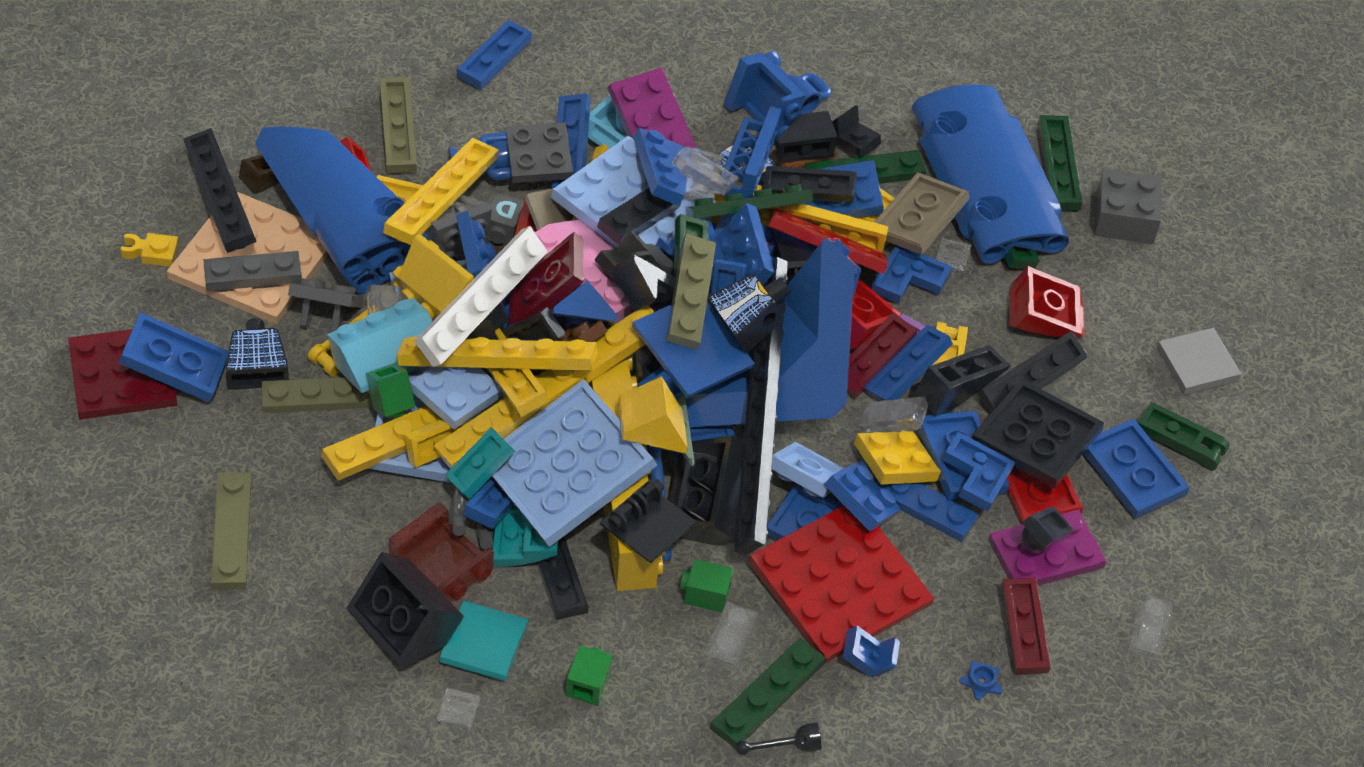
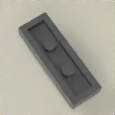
M299 251L203 259L207 291L300 283L302 278Z

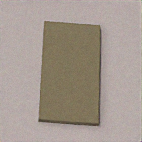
M554 188L524 195L537 231L548 224L573 220L574 215L551 198Z

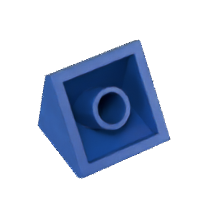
M588 280L550 311L563 330L573 329L584 321H587L588 325L600 320L608 330L615 325L618 317Z

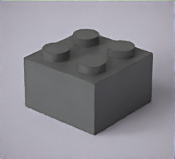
M1103 169L1096 191L1094 236L1154 244L1161 222L1162 177Z

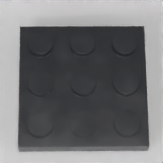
M1021 379L975 431L972 439L1015 461L1014 467L1056 488L1102 432L1104 422Z

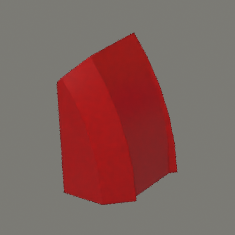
M1027 266L1014 280L1008 295L1010 297L1009 325L1042 335L1062 337L1068 332L1073 331L1076 337H1083L1085 335L1084 305L1080 287Z
M858 279L853 296L850 349L858 348L892 312L899 317L902 315L860 279Z

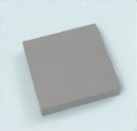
M1214 328L1158 342L1157 350L1183 394L1240 380L1241 372Z

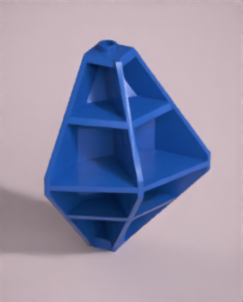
M825 238L787 285L791 293L785 297L786 309L782 328L784 335L781 341L780 357L782 361L778 378L779 393L776 403V422L833 418L847 404L852 304L861 269L847 256L851 251L838 238L834 242L829 238ZM746 370L692 397H685L689 427L745 424L750 370Z

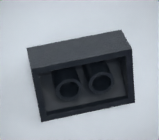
M734 436L692 441L693 466L688 463L683 453L679 452L669 501L696 521V524L680 537L681 539L710 545L735 543L744 443Z
M384 552L380 553L347 606V609L400 667H407L447 645L464 618L463 614L410 559Z

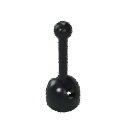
M817 722L802 725L797 729L793 737L755 743L740 741L736 746V750L739 754L746 755L750 750L794 743L804 751L821 750L819 726Z

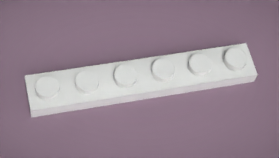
M530 226L522 229L414 340L433 367L441 365L548 252Z

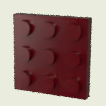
M133 329L68 337L79 420L178 406L175 387L118 363Z

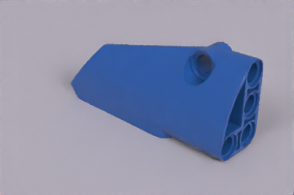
M302 127L262 128L255 142L257 148L314 235L319 238L343 277L360 294L369 293L389 279V272H393L397 267L404 264L411 245L400 242L383 233L385 222L405 202L385 186L329 131ZM424 232L422 236L429 241L430 238L428 237L426 232Z

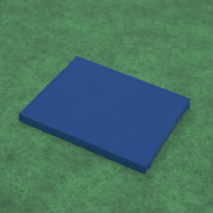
M708 302L701 343L697 350L666 341L671 305L637 319L632 323V327L686 398L692 397L746 370H750L755 365Z

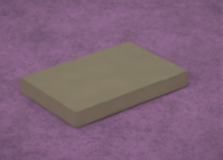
M917 172L874 223L889 226L886 237L887 242L922 255L969 201V191Z

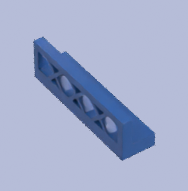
M770 106L764 122L744 117L718 182L716 192L725 194L742 193L743 198L754 196L753 191L757 189L778 133L781 108ZM747 129L758 131L760 134L753 136ZM751 146L753 151L745 152L743 147ZM743 162L747 165L743 169H739L736 164ZM738 179L741 182L742 186L730 184L727 182Z

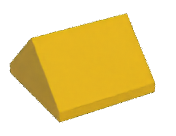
M662 376L619 396L618 407L623 440L686 454L688 445L683 410Z

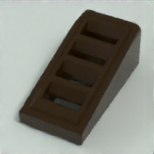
M262 154L241 160L239 178L253 194L263 192L280 183Z

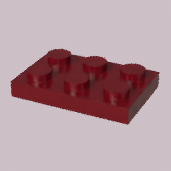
M575 232L570 234L541 258L510 291L509 325L545 307L553 309L565 296L582 285L584 280L583 238Z

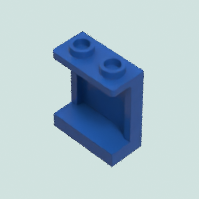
M758 53L740 58L724 105L730 111L744 108L755 120L762 122L765 121L770 106L781 108L778 133L773 145H776L779 137L800 114L806 95L763 53Z

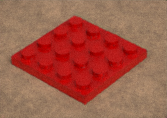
M844 505L752 553L748 560L749 564L810 646L826 657L825 664L844 654L848 629L859 626L874 637L929 607L935 599L881 528L877 527L869 531Z

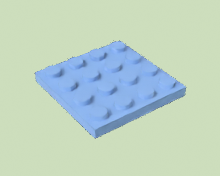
M627 136L555 187L551 194V198L616 248L619 245L598 229L597 225L599 218L649 188L635 141ZM687 180L685 196L680 207L637 235L645 244L656 245L659 237L671 241L672 237H675V219L680 214L686 215L685 207L694 206V199L707 198L709 196ZM714 216L703 217L702 219L709 221Z
M583 379L504 438L515 452L492 477L550 547L654 469L657 464L640 443L622 439L620 420Z

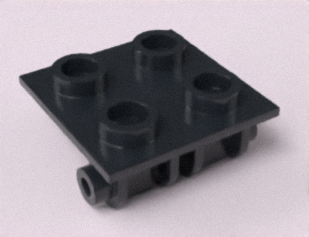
M658 479L648 480L600 522V525L649 563H652L696 524L694 519L662 496L664 485Z

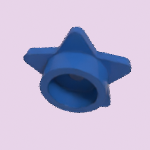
M972 661L970 674L959 679L961 684L972 688L976 700H980L987 693L1001 694L1003 692V689L997 682L1000 669L998 667L993 668L988 664H978ZM979 679H984L985 682L981 683Z

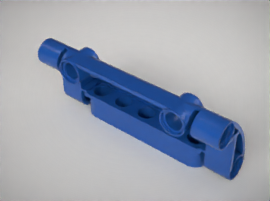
M976 84L959 85L932 92L918 98L913 103L912 111L923 133L919 141L925 150L937 179L969 191V201L957 213L955 218L959 230L966 238L972 240L983 263L992 264L1000 261L1013 246L1046 253H1057L1067 247L1070 239L1060 221V204L1019 120L1015 116L1008 114L996 88Z

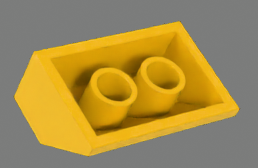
M419 234L414 237L398 276L403 289L400 291L403 300L414 298L428 311L432 321H434L474 279V276Z

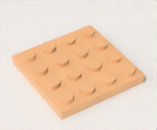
M237 192L257 242L243 249L227 253L214 218L211 215L167 270V277L174 282L278 324L297 298L288 295L290 284L207 291L203 259L299 251L302 278L311 279L329 254L303 218Z

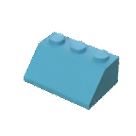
M414 298L405 299L381 312H373L360 321L340 326L336 331L327 334L335 366L361 393L368 391L369 387L365 373L393 363L398 364L397 353L403 339L419 336L433 322L428 311ZM401 366V367L404 368L405 370H407L408 373H410V372H412V371H414V370H416V369H419V368H421V367H423V366Z

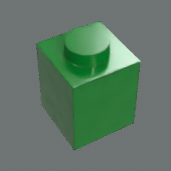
M393 363L365 373L373 409L388 418H396L404 415L405 410L415 407L407 370Z
M694 559L691 571L684 570L680 590L686 591L684 604L723 613L731 586L733 568Z
M580 645L567 676L565 696L599 706L611 674L613 655L605 653L599 648H588Z

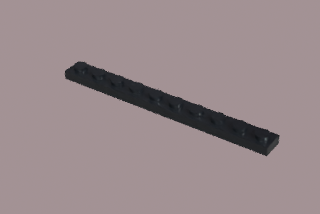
M777 257L772 260L775 273L763 285L764 287L779 277L784 280L786 285L788 283V262ZM785 297L776 303L783 315L786 309ZM783 322L751 351V359L755 365L750 369L734 548V552L744 556L764 546L768 536L767 516L770 508L769 491L772 480V454L775 448L774 428L777 421L776 403L779 393V368L782 361L780 353L781 341L784 335L782 330Z

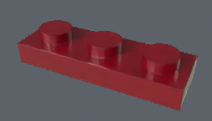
M892 312L849 356L847 394L856 399L865 390L870 381L917 335V329Z
M1036 577L1003 579L1002 592L1015 675L1049 673L1051 666Z

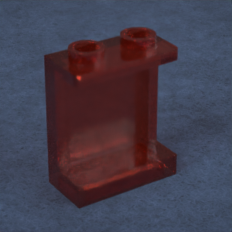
M441 502L435 504L389 538V554L410 559L449 601L461 599L470 586L477 581L482 582L486 580L494 569V551L488 547L482 552L464 535H455L452 525L448 521V509Z

